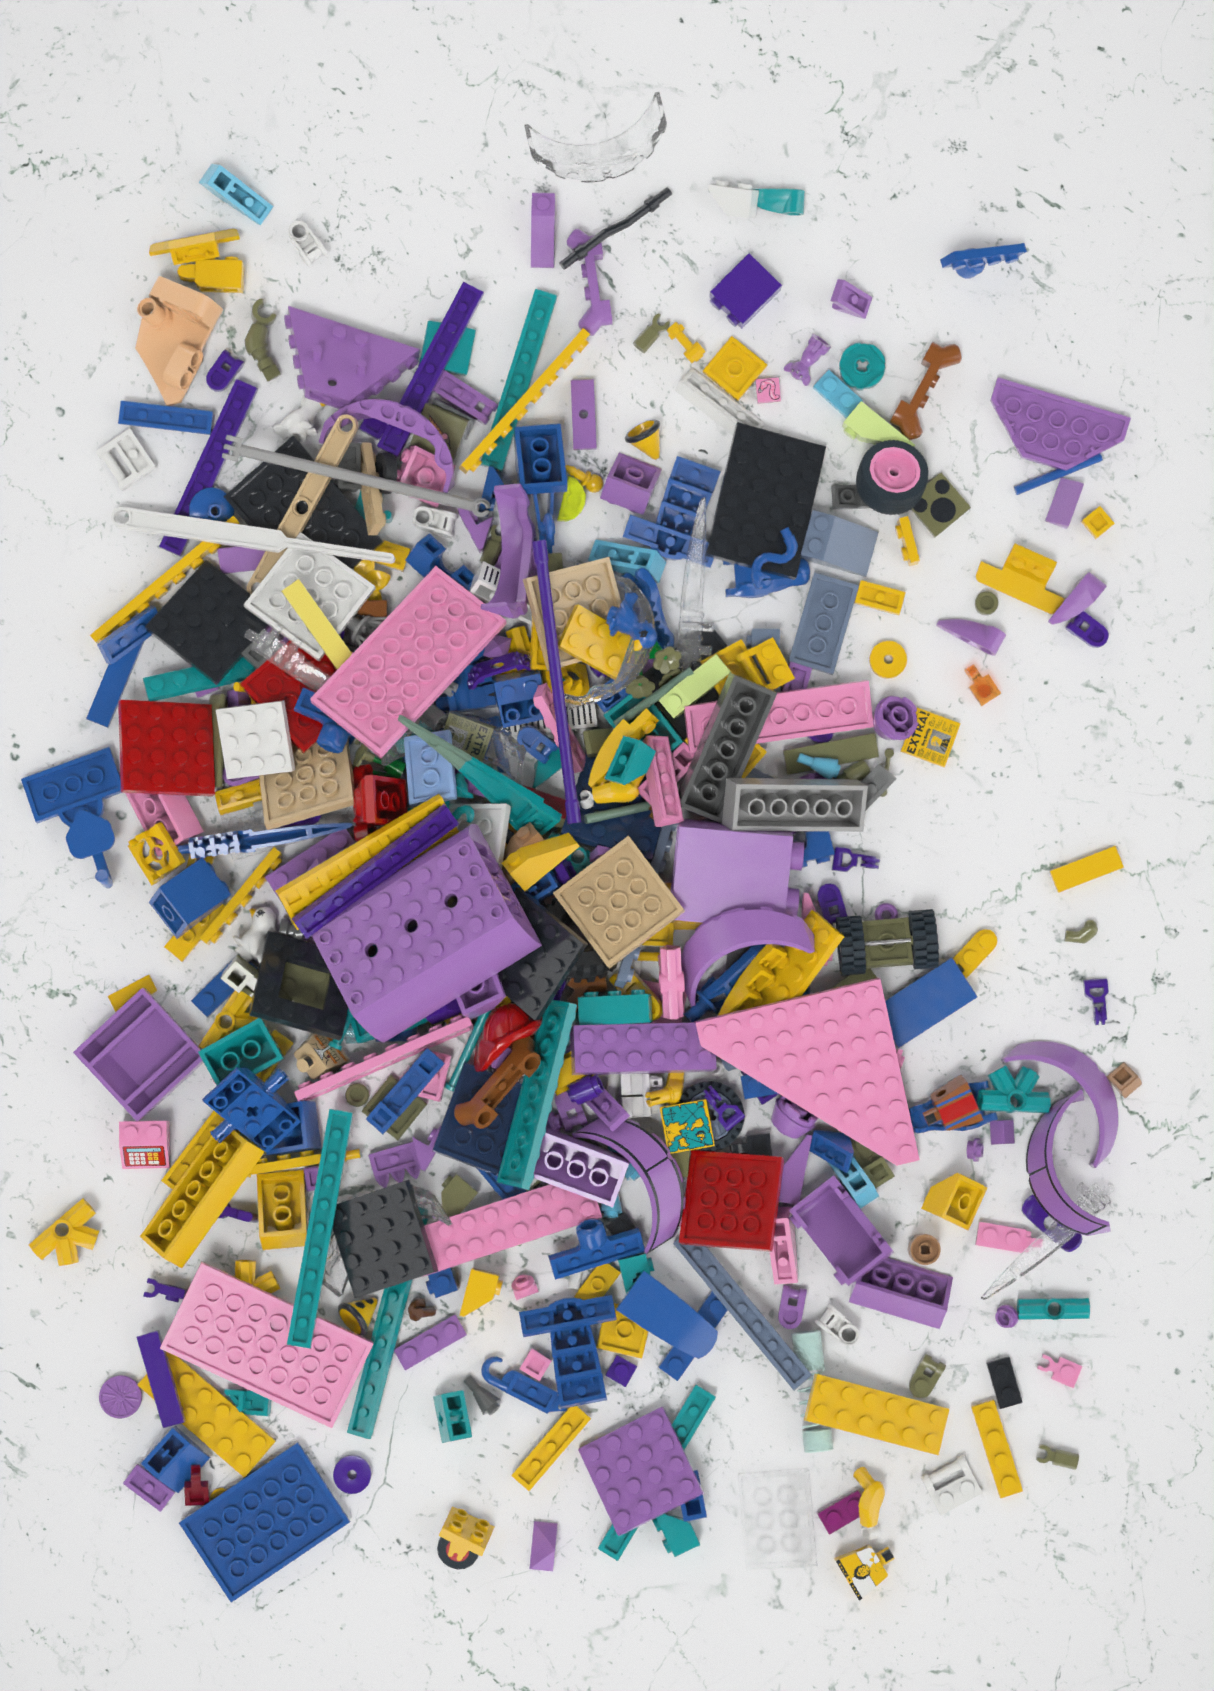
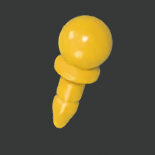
M565 465L566 472L574 476V478L581 480L580 484L585 486L588 491L596 493L603 488V479L599 475H591L590 471L584 473L574 466Z

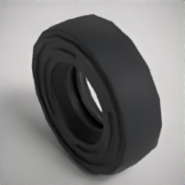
M378 453L376 455L375 469L379 477L397 481V462L395 456L392 453ZM379 489V492H381L382 494L392 493L389 491Z

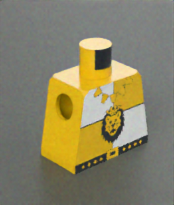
M869 1544L834 1559L860 1601L887 1578L888 1574L883 1566L895 1558L888 1546L875 1553Z

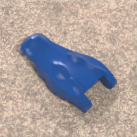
M801 559L795 580L763 572L770 579H763L761 581L763 587L756 589L751 580L752 568L723 561V565H734L736 588L725 589L726 597L760 598L791 586L805 585L810 580L809 563L805 559Z
M645 568L637 569L635 577L630 573L621 575L620 582L626 587L628 593L633 592L638 595L633 609H635L637 616L641 619L639 622L644 623L647 620L648 623H652L657 633V642L663 650L667 646L674 647L675 638L667 626L662 611V599L652 575Z
M988 1081L968 1083L977 1104L979 1090L989 1088ZM931 1099L926 1103L909 1109L914 1133H924L933 1130L948 1131L940 1120L929 1126L927 1125L922 1113L934 1108ZM980 1111L983 1121L953 1130H972L998 1120L996 1112L986 1115L985 1111Z

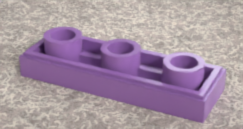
M594 379L571 380L573 450H597ZM585 412L588 414V417L582 419L579 415Z

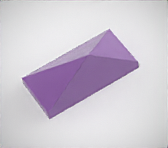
M534 1521L529 1569L553 1571L558 1523Z

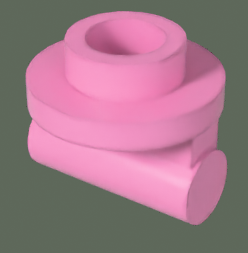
M520 1275L511 1284L516 1300L539 1292L533 1277L530 1275Z

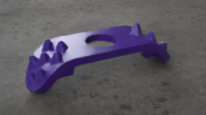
M512 652L478 663L468 673V688L474 690L479 683L485 681L484 678L515 668L517 671L522 669L532 671L530 670V659L526 654ZM496 663H504L500 668H491Z
M1033 1194L1025 1200L1021 1210L1022 1213L1058 1247L1066 1252H1072L1081 1245L1082 1235L1057 1223L1054 1230H1047L1044 1227V1220L1049 1216Z

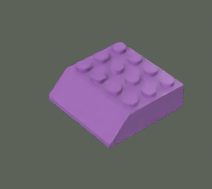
M141 988L73 1052L137 1122L157 1107L204 1063L198 1051L202 1050L199 1045L145 988Z

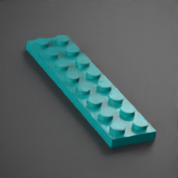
M552 1000L542 1016L541 1026L535 1032L533 1039L535 1041L534 1051L539 1054L541 1062L530 1078L524 1074L497 1178L498 1183L530 1190L531 1183L534 1180L536 1162L540 1156L542 1139L546 1133L548 1116L552 1110L553 1096L558 1087V1077L564 1063L566 1046L570 1040L569 1034L576 1017V1004Z

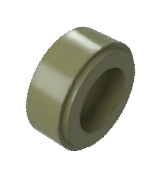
M989 591L980 593L974 603L976 611L985 616L993 614L998 608V598L996 595Z
M355 1083L347 1088L345 1097L350 1105L360 1107L367 1103L369 1091L363 1084Z

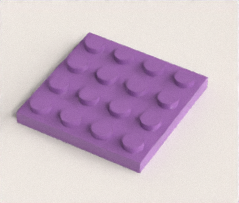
M660 1407L578 1449L618 1536L704 1494L664 1407Z

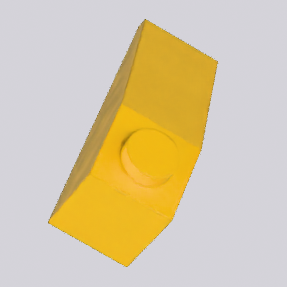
M569 833L521 847L514 853H511L502 864L520 887L526 891L580 846Z

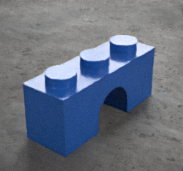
M430 533L415 545L405 559L424 578L437 566L466 590H470L474 574L464 565L455 572L448 570L442 562V555L446 548Z
M829 831L805 832L806 847L804 849L802 868L808 866L807 862L815 860L817 864L829 862L830 857L835 855Z

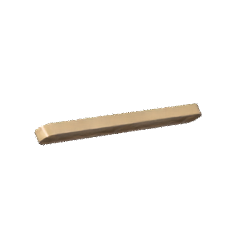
M347 414L338 417L314 462L338 467L358 430V421L355 417ZM344 419H350L353 423V427L349 432H344L341 428V423ZM308 472L277 530L282 531L287 538L294 539L300 532L302 533L331 478ZM300 501H305L308 504V511L305 514H300L297 511L296 506ZM288 548L279 553L265 551L247 585V592L253 593V585L257 582H262Z

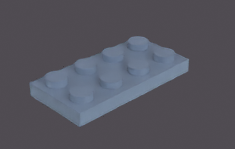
M814 572L788 663L791 661L830 675L834 674L859 585Z

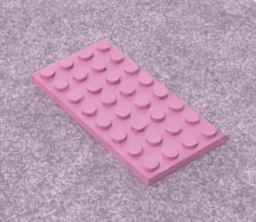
M435 566L310 698V701L382 758L408 730L406 726L398 721L399 715L415 723L507 624L506 620L498 614L482 610L481 604L485 603Z
M201 1262L160 1349L332 1428L374 1342L317 1316L311 1349L287 1345L294 1304Z

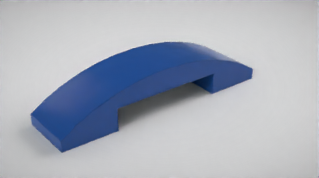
M427 1048L385 1098L367 1116L366 1120L380 1133L384 1134L434 1078L445 1062Z

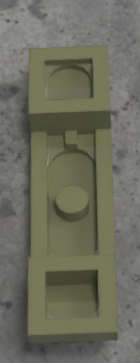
M850 1137L854 1150L853 1156L873 1183L875 1189L895 1177L883 1156L878 1155Z

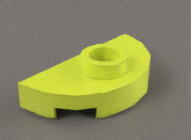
M571 476L567 478V492L563 494L557 518L559 522L575 519L582 513L585 506L586 494L583 486L577 479Z

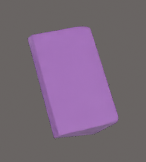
M1060 478L1045 521L1067 529L1084 483Z
M243 547L219 548L217 551L220 571L224 574L255 571L265 551Z

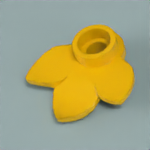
M362 560L354 567V571L376 588L367 600H382L379 590L387 586L391 576L384 571L374 570V561Z

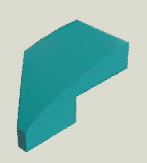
M559 748L556 752L553 751L549 755L550 759L546 764L541 763L539 760L534 764L535 773L532 788L536 789L562 769Z
M224 1390L226 1396L231 1398L239 1412L247 1415L270 1416V1399L251 1390Z

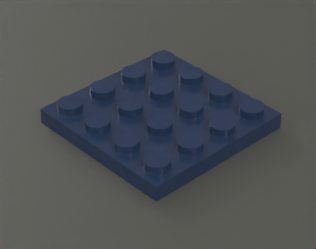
M586 754V763L583 771L579 774L576 784L582 822L567 824L566 816L560 835L569 833L577 842L593 847L599 845L613 848L629 836L647 861L651 863L661 827L655 826L652 810L589 824L585 823L584 815L646 801L639 794L636 799L630 802L597 804L594 801V805L591 808H582L580 793L583 790H588L592 794V788L588 785L596 759V757L587 758ZM646 774L643 777L640 785L647 779Z
M464 1062L432 1152L498 1176L522 1083L517 1082L496 1106L494 1111L498 1116L489 1126L481 1129L477 1128L474 1124L463 1126L454 1116L456 1105L471 1101L494 1074L487 1070L477 1072L474 1065Z

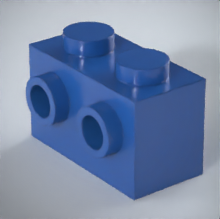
M452 1268L428 1275L429 1280L425 1281L429 1294H434L435 1298L459 1290Z

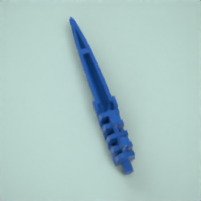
M316 824L252 832V829L193 837L189 838L188 844L179 845L178 851L181 854L190 853L191 859L205 858L207 856L214 857L220 854L227 855L233 852L250 853L256 852L255 849L287 844L327 835L350 828L353 824Z

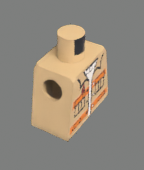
M314 1033L294 1052V1056L298 1060L296 1064L298 1070L303 1073L307 1072L313 1080L319 1079L321 1075L331 1071L336 1073L350 1060L342 1049L340 1051L328 1046L329 1041L333 1040L332 1038Z

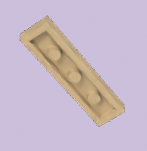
M362 442L360 445L361 473L379 477L375 469L376 455L372 451L371 443ZM361 485L368 535H378L386 523V515L382 510V493L377 488Z

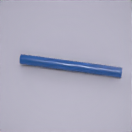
M1099 453L1067 471L1056 469L1014 486V491L1016 495L1022 494L1103 461L1102 456Z

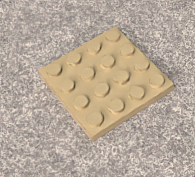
M609 557L549 572L558 641L575 605L579 604L606 621L612 606L620 608L621 599ZM538 576L523 579L548 671L549 663ZM559 649L561 667L581 662Z
M347 740L341 753L326 751L318 743H315L304 754L291 741L296 770L259 775L264 824L268 830L353 806V790L355 787L349 740Z
M629 836L553 892L609 969L685 912Z

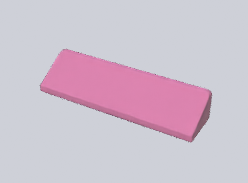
M646 736L642 742L656 751L646 773L655 826L662 827L681 823L684 819L668 736Z

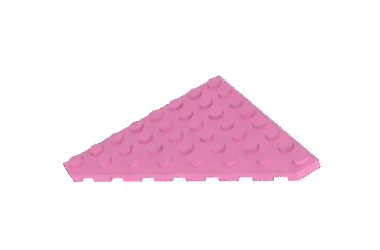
M880 978L695 1021L699 1043L703 1048L878 1155L883 1156V1158L896 1166L920 1160Z

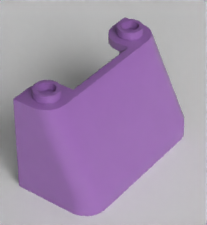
M834 1175L789 1210L792 1214L789 1219L797 1229L802 1226L836 1270L833 1275L841 1285L846 1283L850 1286L894 1253Z

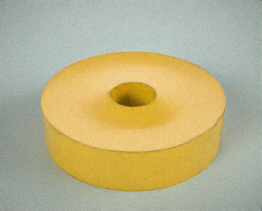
M883 641L877 644L871 651L869 664L877 676L884 679H892L899 676L905 669L907 655L900 644L893 641ZM890 656L892 658V663H885L884 657Z

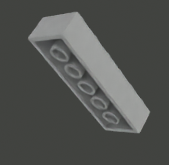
M726 778L722 824L732 831L863 832L868 785L859 780Z

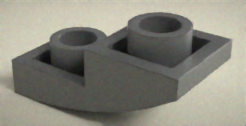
M856 485L831 486L832 509L869 508L861 500Z

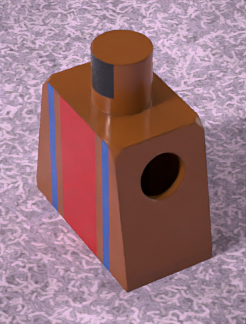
M962 1075L955 1077L933 1092L930 1098L934 1108L922 1113L928 1126L940 1120L948 1131L983 1121L968 1082Z

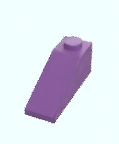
M532 193L531 268H554L555 193Z
M806 1135L783 1165L779 1202L796 1205L800 1201L812 1135Z

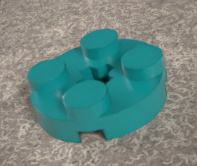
M855 343L849 346L843 352L839 363L841 378L848 386L858 391L873 388L883 378L885 372L884 355L876 346L871 344ZM858 361L861 363L866 361L868 363L866 372L857 370Z

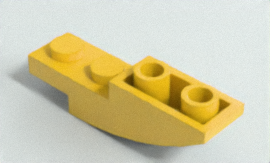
M647 708L631 724L622 719L608 736L594 761L588 785L591 788L611 782L604 778L623 736L640 740L645 734H649L654 730L659 720Z

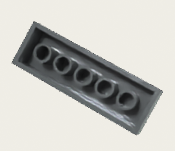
M731 672L729 673L680 787L679 797L682 808L722 824L726 778L742 777L777 692Z

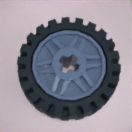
M703 1081L692 1085L685 1090L680 1101L677 1103L682 1104L706 1099L703 1091L706 1089L709 1092L708 1086L711 1085L722 1099L721 1101L715 1100L717 1103L715 1105L716 1108L723 1102L735 1104L744 1114L743 1104L736 1092L727 1085L715 1081ZM707 1101L708 1111L712 1109L714 1111L713 1115L716 1116L715 1121L710 1120L715 1146L700 1150H720L730 1145L739 1136L743 1128L744 1118L729 1131H726L717 1120L718 1113ZM727 1108L723 1111L722 1118L726 1121L736 1112L733 1108Z

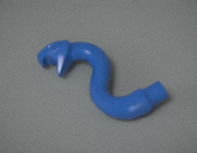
M789 527L780 531L784 538L783 541L787 546V551L784 554L768 552L759 555L754 560L751 580L756 589L763 587L761 585L763 579H770L769 576L761 571L764 563H787L795 556L798 544Z

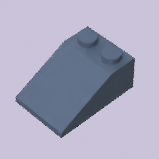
M813 510L801 551V559L867 577L879 532L837 516Z

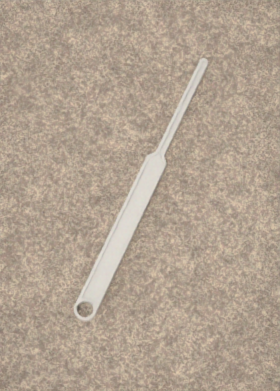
M118 507L111 514L112 523L117 528L276 553L290 548L389 564L395 562V557L392 553L287 538L280 530L127 507ZM127 512L129 514V519L125 524L116 523L115 518L118 513Z

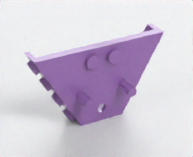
M288 306V315H284L285 327L290 329L291 335H288L290 349L295 350V355H293L294 369H299L300 374L297 375L298 388L303 389L304 397L340 409L353 402L366 400L372 395L379 394L385 385L398 380L404 371L413 369L419 362L420 349L291 306ZM334 380L337 384L330 386L328 382Z

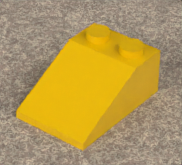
M304 1170L257 1174L259 1238L262 1250L305 1246L309 1222Z

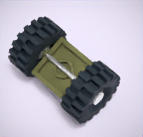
M933 909L909 911V917L871 921H862L860 915L836 917V929L844 936L837 946L841 976L865 974L866 969L906 965H913L914 970L938 968L939 944Z

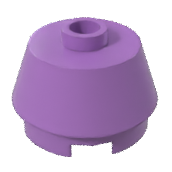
M888 696L883 698L877 704L873 716L875 732L885 740H904L909 738L918 726L915 713L917 708L906 697Z
M784 1096L776 1099L771 1116V1121L777 1130L783 1135L798 1139L812 1130L818 1117Z

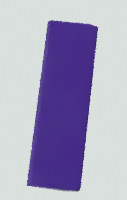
M160 1330L137 1336L162 1427L166 1428L186 1422L166 1351L160 1349L163 1342Z

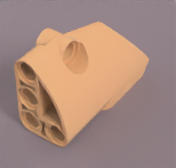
M158 276L149 293L150 297L141 300L137 307V312L142 319L135 349L152 375L166 406H172L182 402L202 363V350L223 309L208 296Z

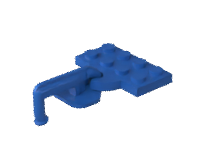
M110 747L22 778L21 781L35 822L38 824L59 816L61 821L69 827L66 834V842L70 853L77 859H85L92 856L97 868L95 879L103 887L111 888L113 881L103 852L113 847L115 835L110 822L102 818L105 809L103 800L121 793V777Z

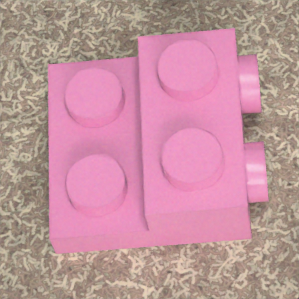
M410 446L409 449L405 448L400 456V461L403 463L400 470L397 469V481L443 492L446 473L436 464L435 455L417 446ZM415 498L433 508H437L439 503Z

